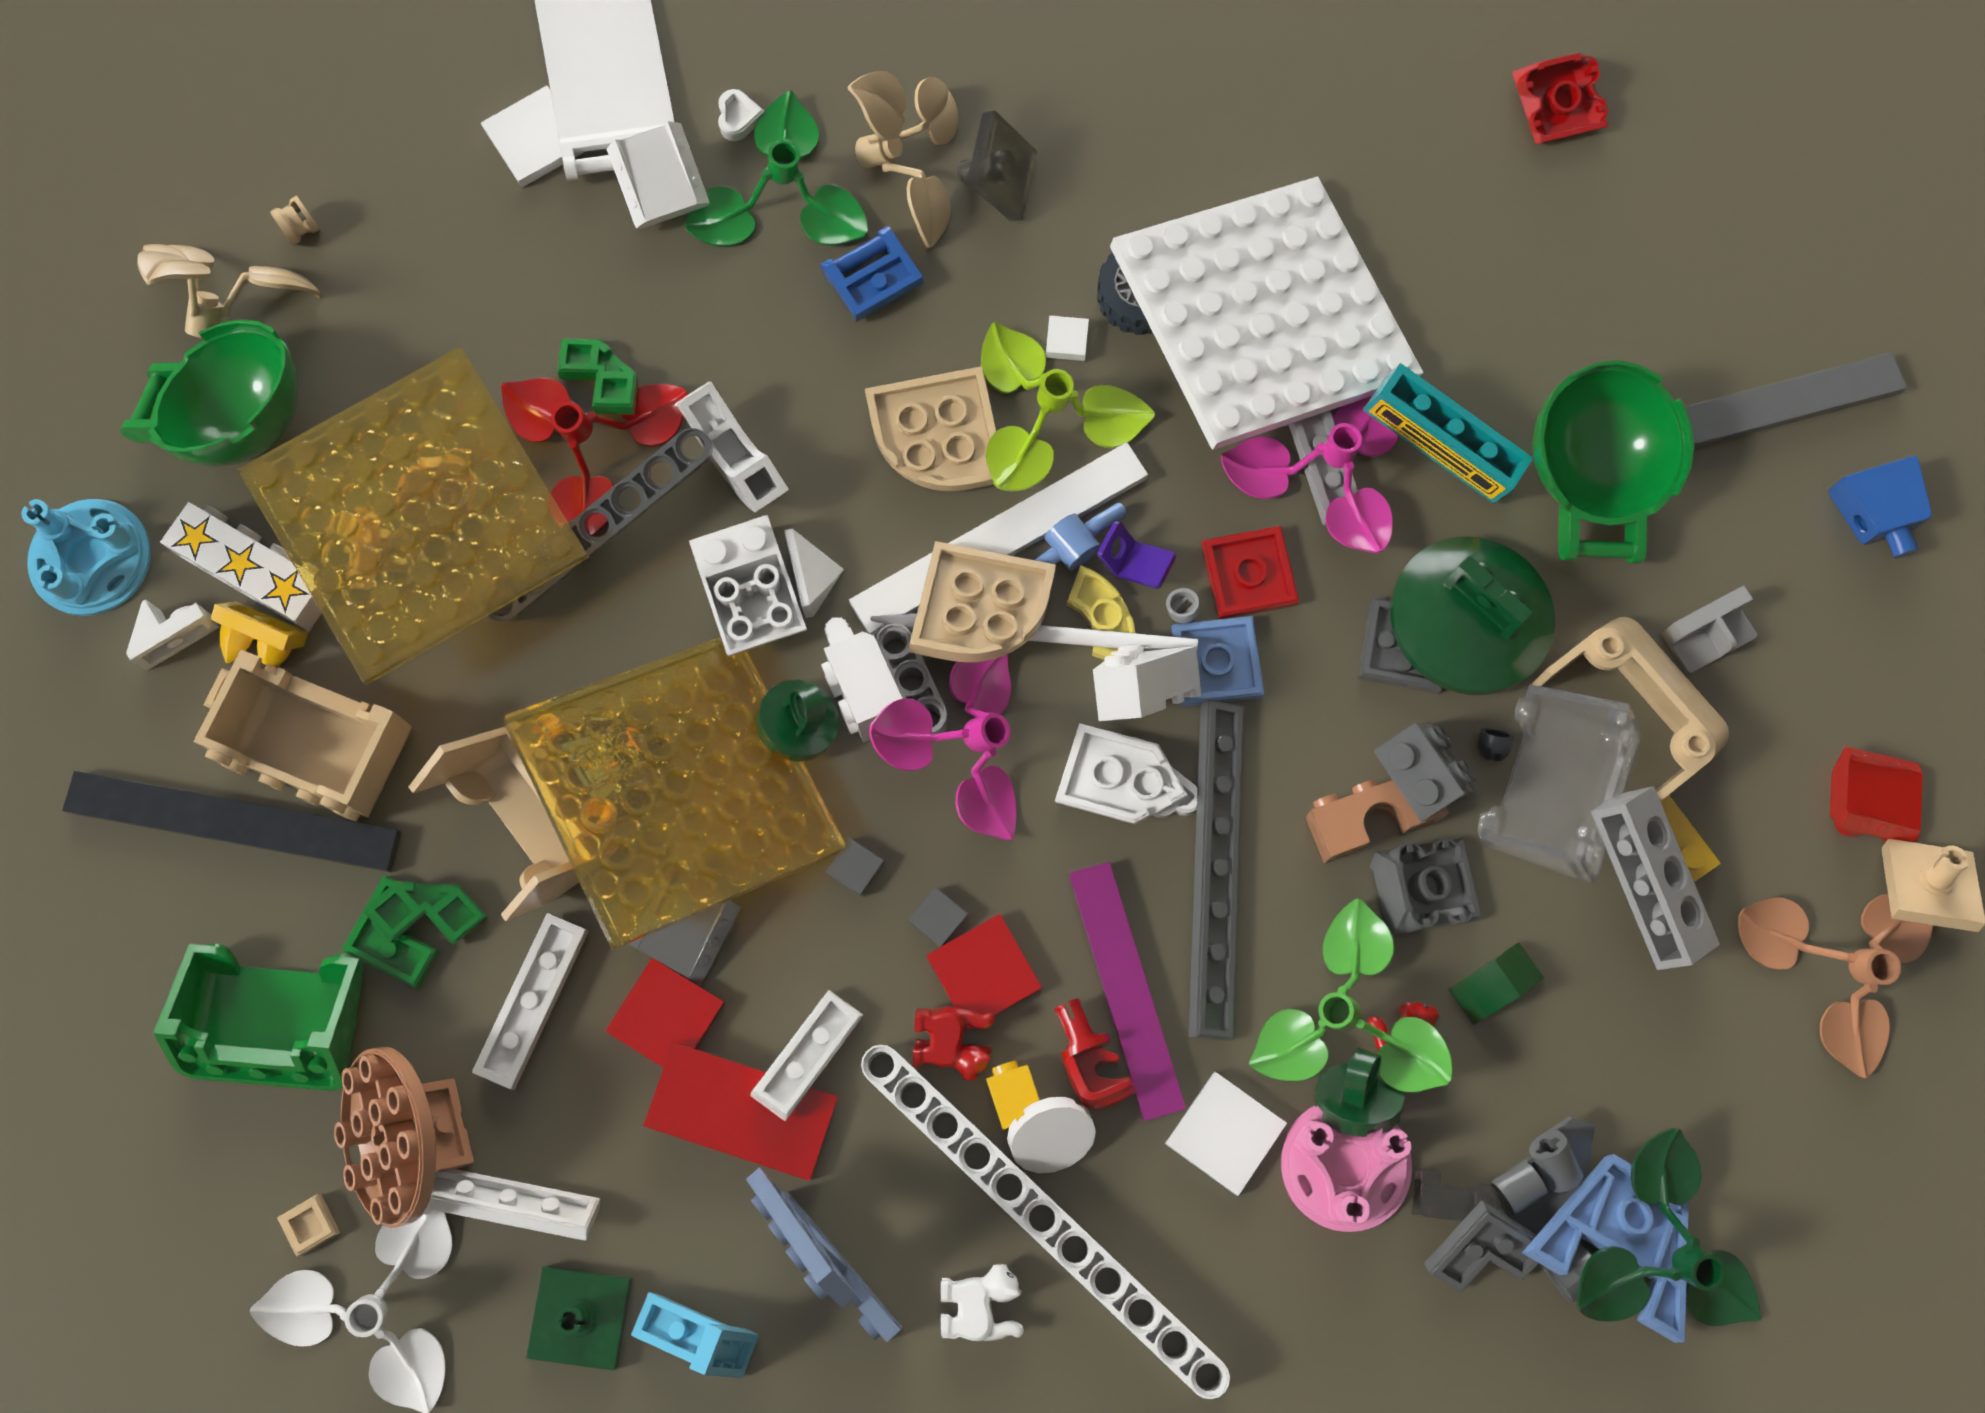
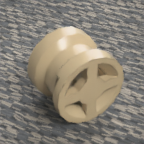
M297 195L291 198L289 205L283 209L275 208L270 211L293 246L301 241V236L308 232L314 234L320 230ZM301 211L306 217V220L304 222L298 215V213Z

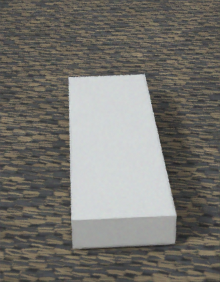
M828 990L753 1089L750 1096L786 1122L860 1022L863 1014Z

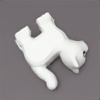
M1006 1264L993 1265L984 1277H972L960 1281L942 1278L941 1302H954L958 1304V1314L955 1317L949 1314H941L942 1338L956 1339L962 1337L971 1341H994L1010 1335L1016 1338L1022 1336L1024 1329L1020 1323L1014 1320L994 1323L991 1301L1008 1302L1017 1298L1022 1293V1290L1018 1288L1017 1277L1008 1270Z

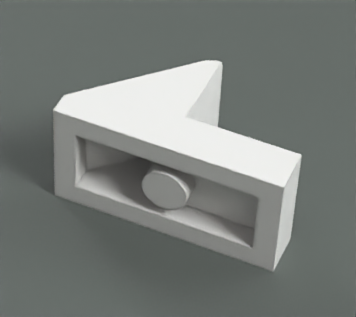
M145 599L141 603L126 654L132 662L148 671L218 629L219 626L217 622L210 620L212 614L197 603L175 610L170 618L166 620L162 611Z

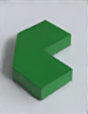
M562 338L557 367L559 379L596 380L592 404L596 414L635 415L639 382L637 374L627 364L621 362L601 339Z
M396 881L362 909L391 943L425 915L453 946L487 919V915L459 885L455 884L438 885Z

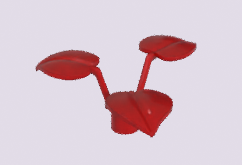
M533 378L523 381L502 382L501 384L504 411L515 432L529 442L543 443L551 439L555 430H557L569 442V447L572 449L578 462L582 478L578 476L563 478L556 484L550 494L549 506L551 515L561 528L566 526L613 487L612 482L607 477L595 476L590 478L588 466L579 447L580 443L585 442L591 436L593 424L598 423L619 430L630 428L631 436L637 443L650 447L660 446L670 441L680 429L684 416L675 403L688 395L685 389L670 384H650L638 387L635 415L621 414L626 421L618 422L598 416L595 412L586 414L578 404L571 402L567 389L554 379ZM600 513L591 516L588 521L589 532L593 536L599 533L607 525V518Z

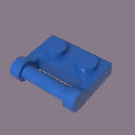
M888 226L877 231L875 238L834 261L830 258L820 264L824 276L834 287L856 322L923 284V276ZM884 250L889 252L888 255L846 279L842 275Z

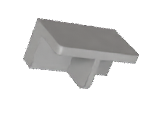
M1745 586L1674 622L1661 633V636L1686 674H1691L1757 638L1755 629L1741 609L1753 600Z

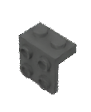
M1415 722L1374 750V753L1421 822L1426 821L1459 798L1470 796L1476 792V788L1472 783L1477 778L1472 769L1463 759L1459 762L1455 759L1448 749L1453 746L1448 734L1440 725L1434 727L1430 722Z

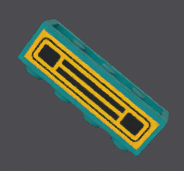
M1399 363L1383 379L1363 409L1367 414L1493 504L1515 488L1533 460V457L1402 363Z

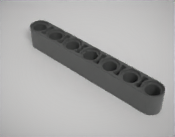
M687 428L679 432L487 589L481 599V610L484 615L491 621L498 623L511 621L520 616L702 467L711 458L713 452L710 438L702 430L696 428ZM691 436L700 437L705 444L704 453L696 459L687 458L682 451L683 442ZM659 462L670 464L673 470L672 479L665 485H657L651 478V469ZM627 488H635L641 496L640 505L633 511L624 510L619 503L620 494ZM600 513L607 518L609 528L605 535L595 537L588 530V521L591 516ZM565 539L573 542L577 549L576 557L570 563L562 562L556 555L557 545ZM533 565L542 569L545 576L543 585L538 589L529 587L525 582V572ZM499 592L507 593L512 599V609L506 615L499 614L493 607V599Z

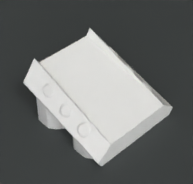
M667 121L665 125L621 140L615 139L607 147L608 155L636 229L640 230L704 208L710 204L681 123Z

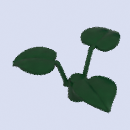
M1670 1128L1650 1138L1641 1147L1632 1163L1631 1184L1636 1197L1640 1201L1648 1204L1659 1202L1660 1210L1684 1238L1686 1245L1678 1248L1673 1253L1671 1269L1648 1266L1638 1269L1636 1257L1630 1251L1621 1247L1610 1246L1595 1252L1587 1260L1582 1270L1577 1295L1578 1311L1590 1319L1611 1322L1625 1320L1636 1315L1645 1307L1650 1298L1649 1287L1642 1277L1657 1276L1670 1278L1674 1281L1680 1279L1686 1281V1305L1688 1311L1696 1320L1706 1325L1724 1326L1738 1322L1761 1320L1756 1289L1743 1263L1730 1252L1724 1250H1711L1708 1252L1700 1248V1240L1691 1235L1670 1209L1669 1203L1681 1205L1692 1199L1699 1190L1702 1177L1699 1159L1693 1148L1686 1141L1681 1129Z

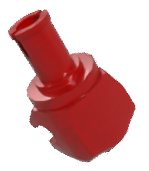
M1079 998L1068 1001L1074 1015L1073 1020H1071L1064 1003L1054 1009L1070 1043L1067 1045V1049L1061 1052L1060 1055L1081 1105L1083 1104L1086 1108L1093 1110L1105 1109L1130 1098L1136 1092V1087L1133 1080L1129 1077L1107 1079L1097 1075L1096 1070L1100 1064H1117L1120 1059L1117 1054L1101 1049L1111 1042L1108 1033H1093L1080 1004L1081 1001Z

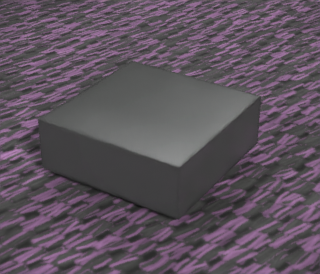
M849 837L825 872L828 876L861 897L885 862Z
M935 887L908 921L941 947L968 917V913Z

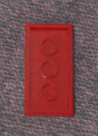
M672 1042L643 1126L810 1181L838 1096L811 1087L785 1122L750 1096L766 1072Z

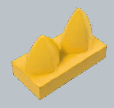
M238 601L215 604L210 620L221 624L220 647L227 664L235 661L239 651H246L253 639H257L258 657L263 659L261 662L277 668L287 659L292 649L304 647L309 633L306 630Z

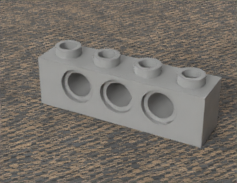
M1654 786L1618 794L1591 811L1656 969L1662 970L1694 965L1718 947L1720 943Z

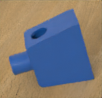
M1916 455L1844 476L1828 490L1830 497L1860 543L1867 545L1886 539L1894 559L1905 557L1919 550L1912 530L1917 529L1931 518L1932 512L1919 460Z

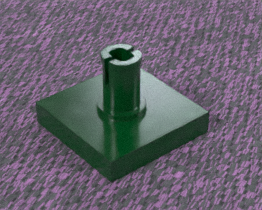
M543 1266L526 1359L617 1370L632 1278Z

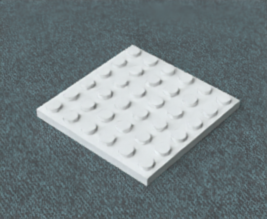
M1318 176L1114 237L1111 242L1110 248L1212 450L1370 397L1377 390L1383 379L1399 363H1402L1420 377L1424 373Z

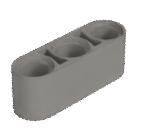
M892 623L884 626L877 634L876 641L902 699L908 698L919 701L928 711L939 715L940 721L932 728L931 734L946 732L948 727L946 707L922 655L909 653L911 632L902 624ZM898 639L906 643V648L901 653L891 654L885 650L886 644L891 640ZM915 675L923 680V684L917 690L909 691L901 686L902 681L907 676Z

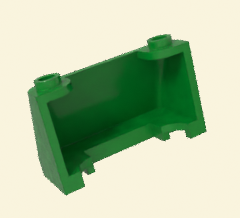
M217 943L207 945L189 944L153 1034L171 1067L177 1073L191 1079L335 1091L343 1087L342 1072L345 1068H349L364 975L359 958H353L345 954H336L333 957L323 959L318 969L319 973L243 967L239 965L231 950L224 945Z

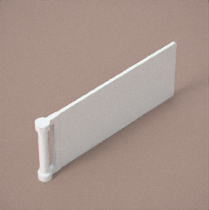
M535 0L566 180H578V175L613 171L614 168L609 155L575 160L574 153L607 149L615 139L621 140L665 125L667 121L674 122L651 0Z

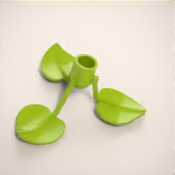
M993 322L987 331L981 350V366L985 380L995 390L1005 394L1016 391L1021 385L1026 390L1039 387L1037 401L1041 407L1030 435L1021 427L1007 426L998 429L988 441L985 452L986 464L994 486L1000 490L1010 492L1026 490L1040 483L1048 475L1053 464L1054 451L1050 444L1036 438L1047 414L1064 410L1068 402L1072 403L1078 416L1086 417L1083 425L1086 436L1097 445L1105 448H1117L1126 442H1131L1153 420L1155 412L1137 396L1111 385H1098L1088 389L1083 397L1084 408H1082L1077 398L1078 392L1073 390V379L1066 371L1053 369L1045 374L1043 373L1046 365V356L1038 342L1026 334L1011 330L998 322Z

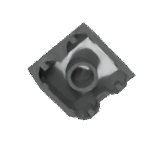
M1460 838L1453 840L1442 839L1434 843L1422 845L1407 843L1391 850L1374 853L1369 868L1374 873L1384 919L1383 922L1387 925L1392 935L1480 920L1481 914L1464 840Z
M667 867L629 945L702 985L706 975L710 973L716 963V956L725 938L731 936L737 927V915L741 907L677 870Z

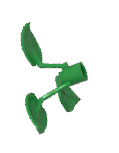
M792 90L785 92L774 100L760 116L755 126V145L760 153L768 156V166L762 171V177L749 201L744 204L741 194L733 188L714 186L705 190L710 204L704 208L691 211L684 223L686 231L703 243L717 247L739 245L750 238L755 231V220L748 211L755 206L768 180L772 179L779 184L797 182L803 199L808 203L800 213V225L805 235L813 242L824 246L842 245L864 238L867 235L868 229L867 220L861 206L842 187L824 184L817 189L814 198L809 194L804 182V174L799 171L800 159L807 157L816 149L819 140V130L813 117L801 105Z

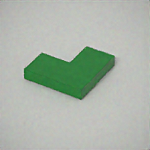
M383 875L367 905L393 885L396 880ZM364 912L360 915L341 951L359 958V960L416 989L420 988L440 952L405 933L391 943Z

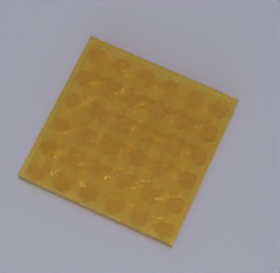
M461 346L237 469L360 679L366 685L589 558Z
M721 637L504 716L503 723L612 951L837 855L839 851L847 847L804 762L788 760L789 756L782 755L777 750L773 753L767 749L758 736L755 717L760 701L767 693V690L748 652L744 651L728 657Z

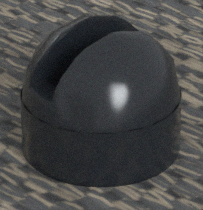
M1481 729L1478 740V749L1481 756L1486 760H1491L1494 757L1495 761H1502L1509 755L1512 749L1514 736L1497 729Z

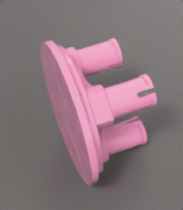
M1314 1105L1296 1119L1289 1129L1282 1147V1178L1291 1200L1310 1220L1328 1229L1356 1232L1367 1230L1383 1223L1398 1210L1410 1187L1412 1158L1410 1152L1411 1142L1406 1140L1408 1136L1398 1125L1391 1131L1383 1134V1128L1368 1130L1367 1137H1357L1341 1133L1324 1122L1322 1119L1323 1112L1318 1105L1317 1107Z

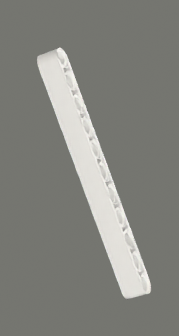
M876 1045L866 1051L861 1063L862 1072L865 1077L1187 1386L1205 1399L1218 1398L1226 1392L1229 1386L1230 1375L1225 1364L904 1058L887 1045ZM880 1054H887L893 1058V1071L887 1077H875L870 1069L873 1058ZM910 1084H919L925 1089V1101L917 1108H908L902 1102V1092ZM945 1113L954 1116L958 1123L956 1133L947 1139L939 1138L933 1131L934 1120L940 1114ZM972 1144H982L989 1150L990 1160L982 1169H972L965 1162V1152ZM1006 1174L1017 1176L1022 1183L1021 1194L1016 1199L1010 1201L1001 1198L996 1189L999 1178ZM1041 1204L1050 1207L1054 1213V1223L1045 1231L1035 1230L1029 1222V1213L1035 1206ZM1071 1236L1081 1237L1087 1247L1084 1258L1077 1262L1066 1260L1062 1254V1244ZM1102 1268H1113L1119 1275V1285L1111 1293H1102L1096 1288L1095 1276ZM1144 1299L1151 1304L1152 1316L1145 1324H1134L1129 1319V1307L1135 1300ZM1172 1331L1181 1332L1185 1338V1348L1177 1356H1168L1162 1349L1164 1336ZM1203 1364H1214L1219 1372L1216 1384L1210 1388H1201L1196 1382L1198 1368Z

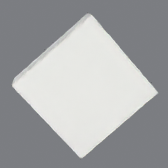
M1049 315L1046 358L1085 361L1089 319Z

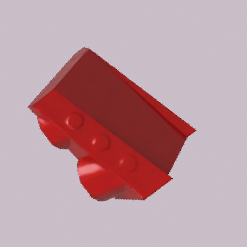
M1578 52L1537 62L1512 72L1535 144H1543L1609 127L1606 119L1608 114L1606 100L1598 95L1595 82L1600 76L1599 64L1595 58Z
M1845 746L1831 774L1830 817L1834 820L1837 831L1847 837L1856 838L1868 834L1880 837L1885 842L1887 839H1895L1916 843L1921 831L1923 772L1919 763Z

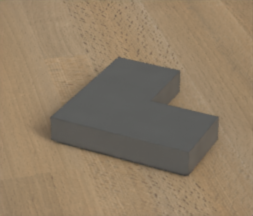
M1372 597L1369 602L1358 679L1439 694L1442 687L1420 674L1409 663L1399 648L1391 626V601Z
M1481 1200L1424 1264L1430 1274L1460 1292L1467 1287L1490 1261L1523 1281L1539 1264L1522 1253L1537 1234Z

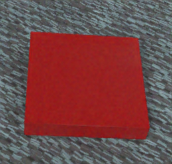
M1281 526L1202 540L1201 548L1218 620L1298 606L1300 601Z
M1000 914L926 955L950 1001L958 1009H968L979 1014L991 1013L996 1016L1042 989ZM970 1025L966 1026L967 1031L975 1028Z
M651 958L605 1032L664 1068L672 1042L697 1049L724 1007L725 1002L654 958Z

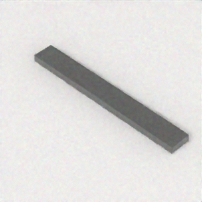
M1211 700L1201 702L1188 1037L1232 1041L1234 1033L1244 706Z

